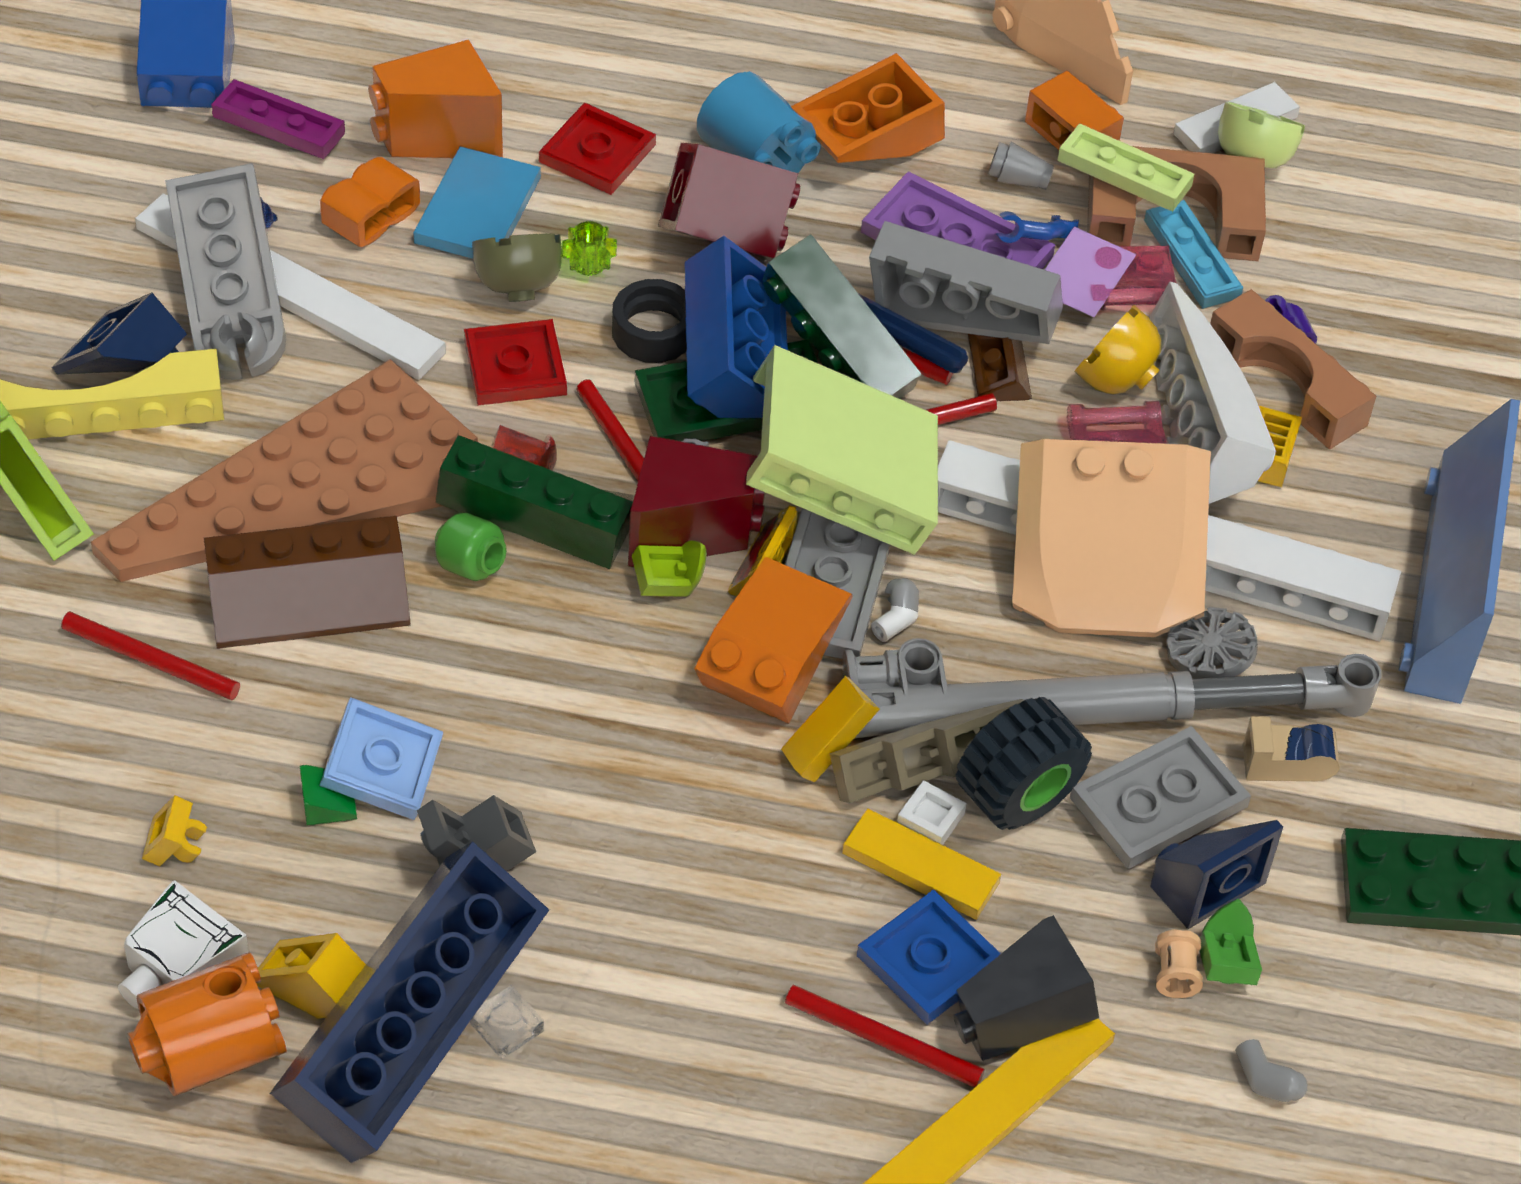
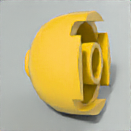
M1133 305L1074 372L1087 384L1107 394H1122L1134 385L1142 390L1160 371L1154 365L1161 353V337L1157 327L1148 316Z

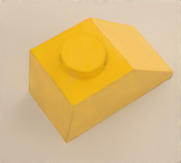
M338 933L279 940L258 967L261 982L256 984L261 989L269 987L274 996L318 1019L326 1018L366 964Z

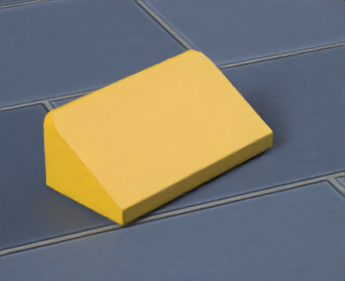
M845 676L784 744L781 750L801 777L816 782L832 764L830 753L846 748L880 708L849 677Z

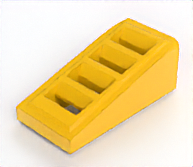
M1259 406L1276 452L1271 467L1262 473L1258 481L1282 487L1302 417Z

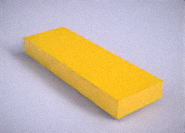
M868 808L843 844L842 854L925 895L935 890L955 910L975 920L978 919L1000 884L1001 873Z

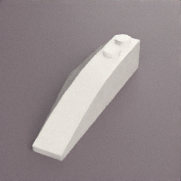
M1169 282L1149 316L1161 337V353L1157 359L1162 361L1156 379L1158 390L1166 392L1167 405L1164 404L1162 406L1160 415L1161 423L1169 425L1171 436L1165 439L1164 444L1191 445L1211 451L1210 504L1254 487L1262 473L1271 467L1276 449L1256 398L1228 348L1181 287L1176 283Z

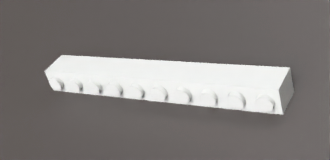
M949 440L938 465V512L1016 535L1020 460ZM1208 515L1205 591L1375 641H1381L1400 578V570Z

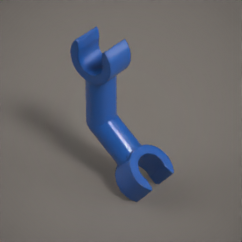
M1005 211L999 215L1004 220L1015 221V228L1011 233H996V235L1006 243H1014L1020 238L1046 241L1055 238L1066 239L1074 227L1078 228L1079 220L1067 221L1060 219V215H1053L1050 222L1043 223L1021 220L1015 213Z

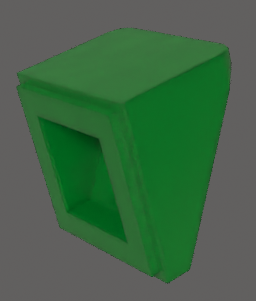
M300 765L307 826L357 819L355 798L319 786L325 768Z

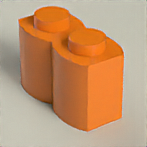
M383 157L373 158L358 166L352 178L344 179L325 190L320 199L322 223L358 247L367 246L377 240L390 225L403 221L416 210L420 204L419 180Z

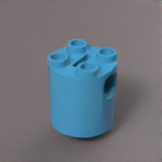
M750 71L736 73L722 81L706 98L697 117L696 130L700 138L710 148L795 173H799L805 163L813 161L821 149L820 143L816 140V131L812 123L793 111L789 103L759 75Z

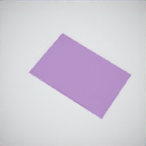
M1074 227L1045 270L1060 275L1063 304L1095 317L1137 254Z

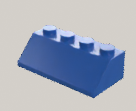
M722 236L685 261L688 397L694 403L703 406L719 418H763L765 386L754 382L753 377L774 345L788 350L786 309L782 304H775L764 289L762 278L766 266L726 236Z

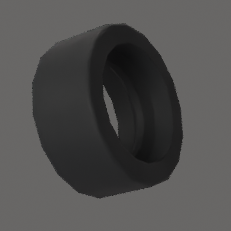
M645 279L633 282L619 291L613 301L612 338L618 349L630 358L645 363H663L677 359L687 351L685 289L678 284L663 279ZM644 311H662L671 314L680 323L663 331H647L634 326L628 319Z

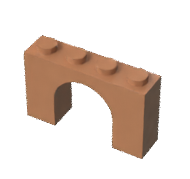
M1132 146L1194 173L1192 187L1185 196L1199 201L1212 214L1215 221L1216 248L1223 258L1259 261L1266 233L1265 158ZM1089 175L1087 233L1123 249H1130L1136 220V204L1143 198Z

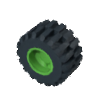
M1046 697L1030 698L1006 709L980 730L959 760L956 780L959 782L960 787L997 828L1002 830L1006 828L1008 830L1016 829L1037 820L1051 811L1072 791L1088 767L1087 765L1092 756V746L1050 699L1047 700Z

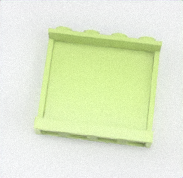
M774 345L753 377L754 382L765 386L761 452L747 471L746 485L915 555L938 524V415Z

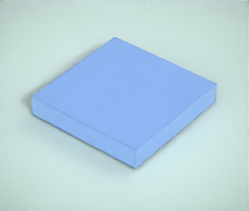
M350 697L319 786L415 820L418 814L417 810L421 807L443 731Z

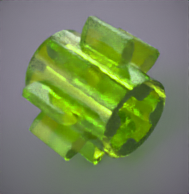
M585 221L576 225L575 228L569 227L568 239L562 240V258L570 259V270H576L582 275L592 276L601 273L604 269L609 270L611 268V258L617 256V239L609 238V227H603L597 222Z

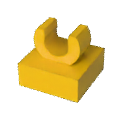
M174 795L153 816L142 855L143 860L160 867L172 854L178 860L186 863L192 862L200 855L201 848L190 844L185 837L198 840L207 830V826L201 821L189 819L193 805L192 802Z

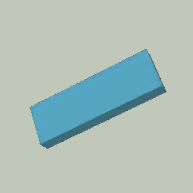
M1185 200L1181 201L1173 212L1161 206L1146 210L1145 223L1202 309L1232 301L1242 295L1243 286Z

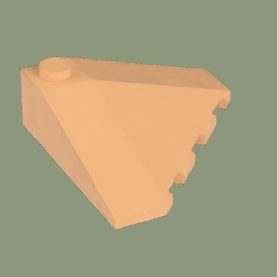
M995 0L993 22L997 29L1004 32L1016 46L1062 72L1069 71L1079 81L1116 103L1122 105L1128 102L1133 69L1129 57L1121 58L1119 55L1118 46L1112 33L1120 30L1109 0Z

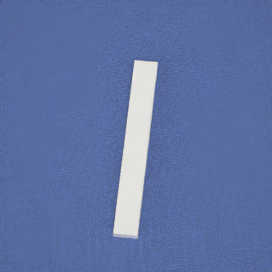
M163 193L135 218L136 228L177 251L168 195ZM270 250L281 307L384 362L391 359L406 374L417 380H420L446 354V344L444 341Z

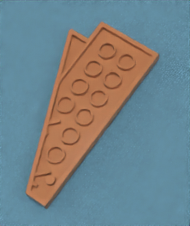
M390 359L92 540V553L120 582L206 562L205 537L388 516L399 517L441 507L443 505L436 503L439 471L443 461L458 435L478 442V437Z

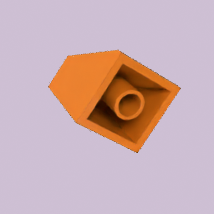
M469 39L372 66L373 85L368 86V92L372 106L375 109V116L370 118L371 129L376 141H383L391 157L454 158L460 146L503 157L502 93Z

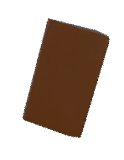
M968 334L978 396L993 393L996 401H1025L1032 399L1022 340L1009 339V337L999 338Z

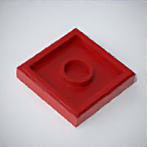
M584 102L539 151V163L612 195L656 146V134Z
M553 319L464 329V341L477 406L567 395V381Z

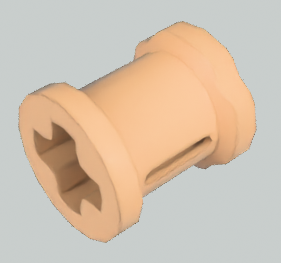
M1173 929L1165 931L1157 937L1155 952L1161 957V972L1156 976V988L1167 997L1187 998L1196 995L1203 988V976L1197 971L1196 957L1201 949V939L1192 931Z

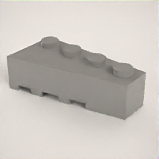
M884 221L869 255L875 302L924 328L999 338L1009 337V339L1012 338L1014 340L1050 344L1063 309L1061 277L1059 274Z

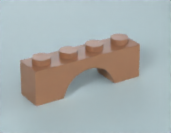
M1252 289L1213 311L1210 325L1222 339L1240 368L1247 366L1268 367L1284 373L1300 387L1304 395V402L1300 417H1302L1301 425L1329 450L1368 426L1377 396L1363 382L1357 380L1343 368L1333 356L1328 355L1309 339L1301 329L1295 327L1272 304L1266 302Z

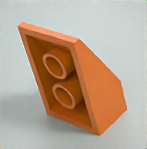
M897 53L791 106L793 111L812 123L816 131V140L837 163L907 157L945 138L944 101Z
M765 557L715 626L694 668L702 685L789 724L853 597L852 593Z

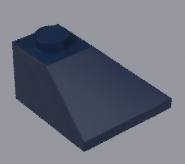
M153 292L107 311L51 368L57 375L137 372L153 366L169 353L179 352L176 346L187 333Z
M1278 820L1197 835L1181 845L1173 843L1163 849L1157 856L1150 887L1183 925L1190 929L1212 916L1224 905L1236 899H1241L1266 884L1283 826Z

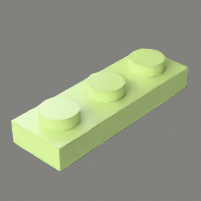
M1080 123L1059 148L1057 161L1172 212L1193 184L1194 173Z

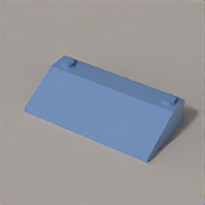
M1510 399L1445 449L1438 468L1430 467L1424 494L1432 495L1412 638L1411 644L1404 643L1399 662V671L1407 672L1404 692L1459 704L1462 703L1494 616L1520 400Z

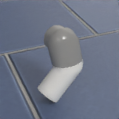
M908 578L893 579L886 586L885 593L891 594L888 598V601L891 603V610L871 623L874 635L882 642L888 641L912 625L918 618L919 590L915 583Z

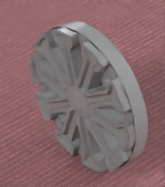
M1208 607V611H1204V617L1197 620L1193 618L1170 628L1166 641L1168 658L1177 671H1189L1192 679L1235 677L1248 669L1257 655L1258 644L1254 626H1251L1248 623V619L1242 614L1235 611L1233 613L1227 612V608ZM1210 622L1209 627H1207L1205 623ZM1231 655L1239 657L1241 659L1238 660L1236 658H1232ZM1197 662L1201 663L1198 668L1193 666ZM1217 665H1223V668L1216 669Z

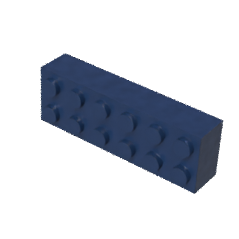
M473 841L446 857L271 1090L270 1094L350 1163L378 1151L550 909Z

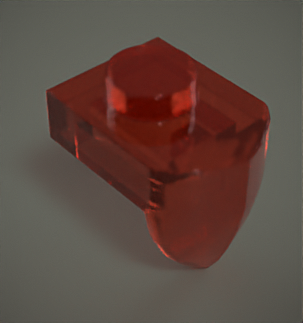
M502 425L499 426L494 435L492 448L553 471L557 461V449L552 435H547L544 441Z

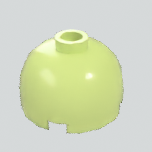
M1225 102L1220 117L1218 136L1220 145L1227 155L1265 158V168H1277L1286 164L1294 156L1301 142L1305 125L1283 116L1277 117L1266 113L1267 111L1237 103Z

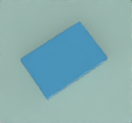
M460 146L413 232L414 244L473 259V241L495 237L496 242H499V239L509 238L541 179V167Z

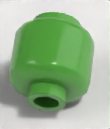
M469 513L455 514L436 533L435 553L440 566L469 580L479 581L486 579L500 569L506 558L507 549L501 529L496 524Z

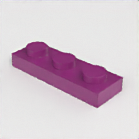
M233 79L211 104L214 118L321 159L326 158L345 134L344 120Z

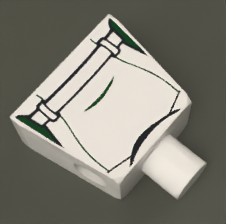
M174 880L126 937L124 948L128 967L132 973L118 985V990L131 1006L138 1009L137 994L248 953L247 936Z

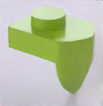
M694 540L686 542L682 547L638 545L632 554L641 596H690L699 584L705 570L707 555L705 545Z

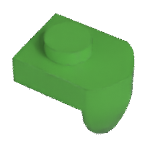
M1239 899L1224 905L1209 918L1200 938V955L1207 980L1219 981L1225 984L1257 985L1262 967L1253 937V920L1248 908Z

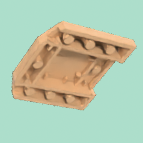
M1041 439L1021 443L1012 607L1021 613L1023 610L1043 621L1045 626L1058 633L1157 637L1169 632L1170 628L1193 618L1197 620L1204 617L1211 451L1184 444Z

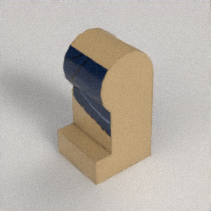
M1250 717L1243 742L1246 781L1315 782L1329 779L1340 770L1336 732L1333 728L1322 724H1311L1301 728L1298 726L1271 725V717Z

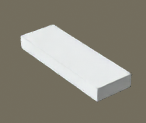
M1275 82L1228 101L1267 111L1266 113L1277 117L1283 116L1291 120L1298 117L1300 106ZM1225 103L1175 123L1173 134L1191 152L1215 153L1222 150L1219 142L1218 128Z

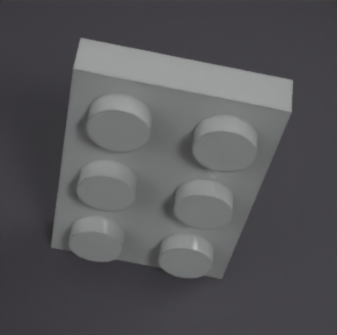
M1192 726L1077 783L1070 793V799L1127 869L1159 854L1167 846L1173 843H1180L1247 808L1251 798L1248 791Z

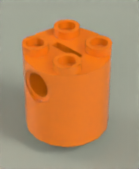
M250 952L137 994L136 999L141 1019L135 1030L127 1033L130 1047L141 1073H148L164 1081L173 1096L185 1093L287 1052L285 1041L276 1023L271 1024L272 1020L280 1017L276 1001L269 987L259 990L256 983L261 982V977L255 959Z

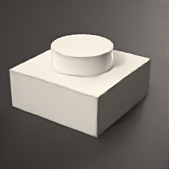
M923 780L898 814L897 823L943 845L965 815L967 803Z

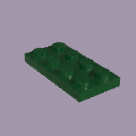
M809 339L787 343L788 351L818 363ZM687 361L635 370L634 383L654 437L681 442L684 439L705 441L762 430L763 418H719L703 406L694 403L688 397Z
M1344 828L1341 846L1347 923L1521 936V840Z

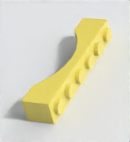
M217 349L169 353L153 366L131 377L106 385L83 389H39L24 387L0 379V401L14 418L27 439L64 437L224 420Z

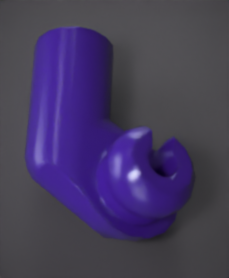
M1272 295L1265 299L1266 302L1272 304L1281 315L1295 327L1301 329L1316 344L1317 336L1302 308L1286 302L1280 295Z

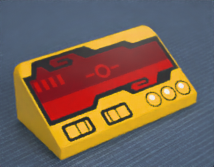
M789 505L761 527L760 533L754 539L731 582L728 593L738 596L765 557L779 563L783 562L791 547L796 531V507Z

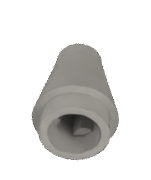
M999 142L988 175L997 177V182L1039 187L1046 190L1054 165L1046 163L1047 161L1013 142H1010L1009 145Z

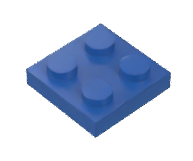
M935 890L929 892L858 944L857 957L926 1025L957 1003L958 996L956 990L1001 954Z

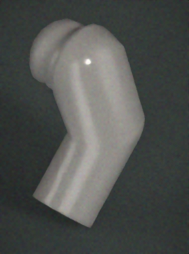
M1247 1040L1236 1047V1054L1254 1093L1282 1102L1297 1101L1306 1094L1308 1084L1304 1075L1292 1068L1268 1062L1259 1040Z

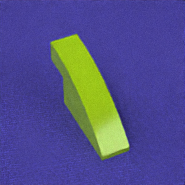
M0 401V485L55 561L94 535V533L14 418Z

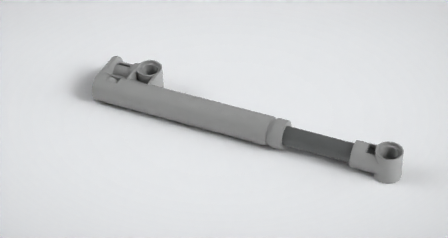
M921 638L908 640L899 650H885L883 655L855 657L852 650H844L842 661L843 678L845 676L849 677L880 708L855 738L880 737L948 716L1018 699L1027 700L1038 697L1050 699L1073 725L1167 720L1169 717L1171 720L1192 719L1194 710L1298 704L1301 710L1334 708L1338 713L1345 716L1357 717L1369 711L1381 679V669L1375 660L1364 654H1351L1341 659L1339 665L1298 667L1296 673L1192 679L1189 671L1168 672V674L1158 672L947 684L943 658L939 647L934 642Z

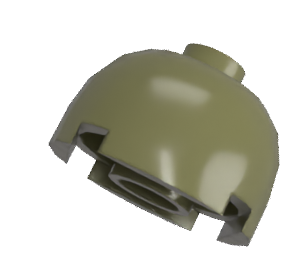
M560 234L512 235L509 238L499 239V242H496L495 237L472 242L473 260L479 278L492 291L508 294L509 302L535 300V291L549 287L557 279L561 269L562 246Z

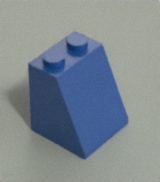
M141 0L137 81L141 106L212 108L211 104L230 82L235 44L231 0Z

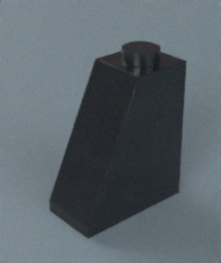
M1054 915L1039 922L956 991L961 1012L953 1015L962 1042L964 1044L972 1042L982 1061L1099 1018L1093 979Z

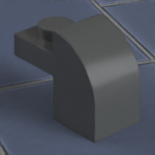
M495 795L463 816L456 814L435 800H431L417 810L423 827L421 840L430 854L437 858L439 866L446 857L472 841L506 871L536 853L522 812Z

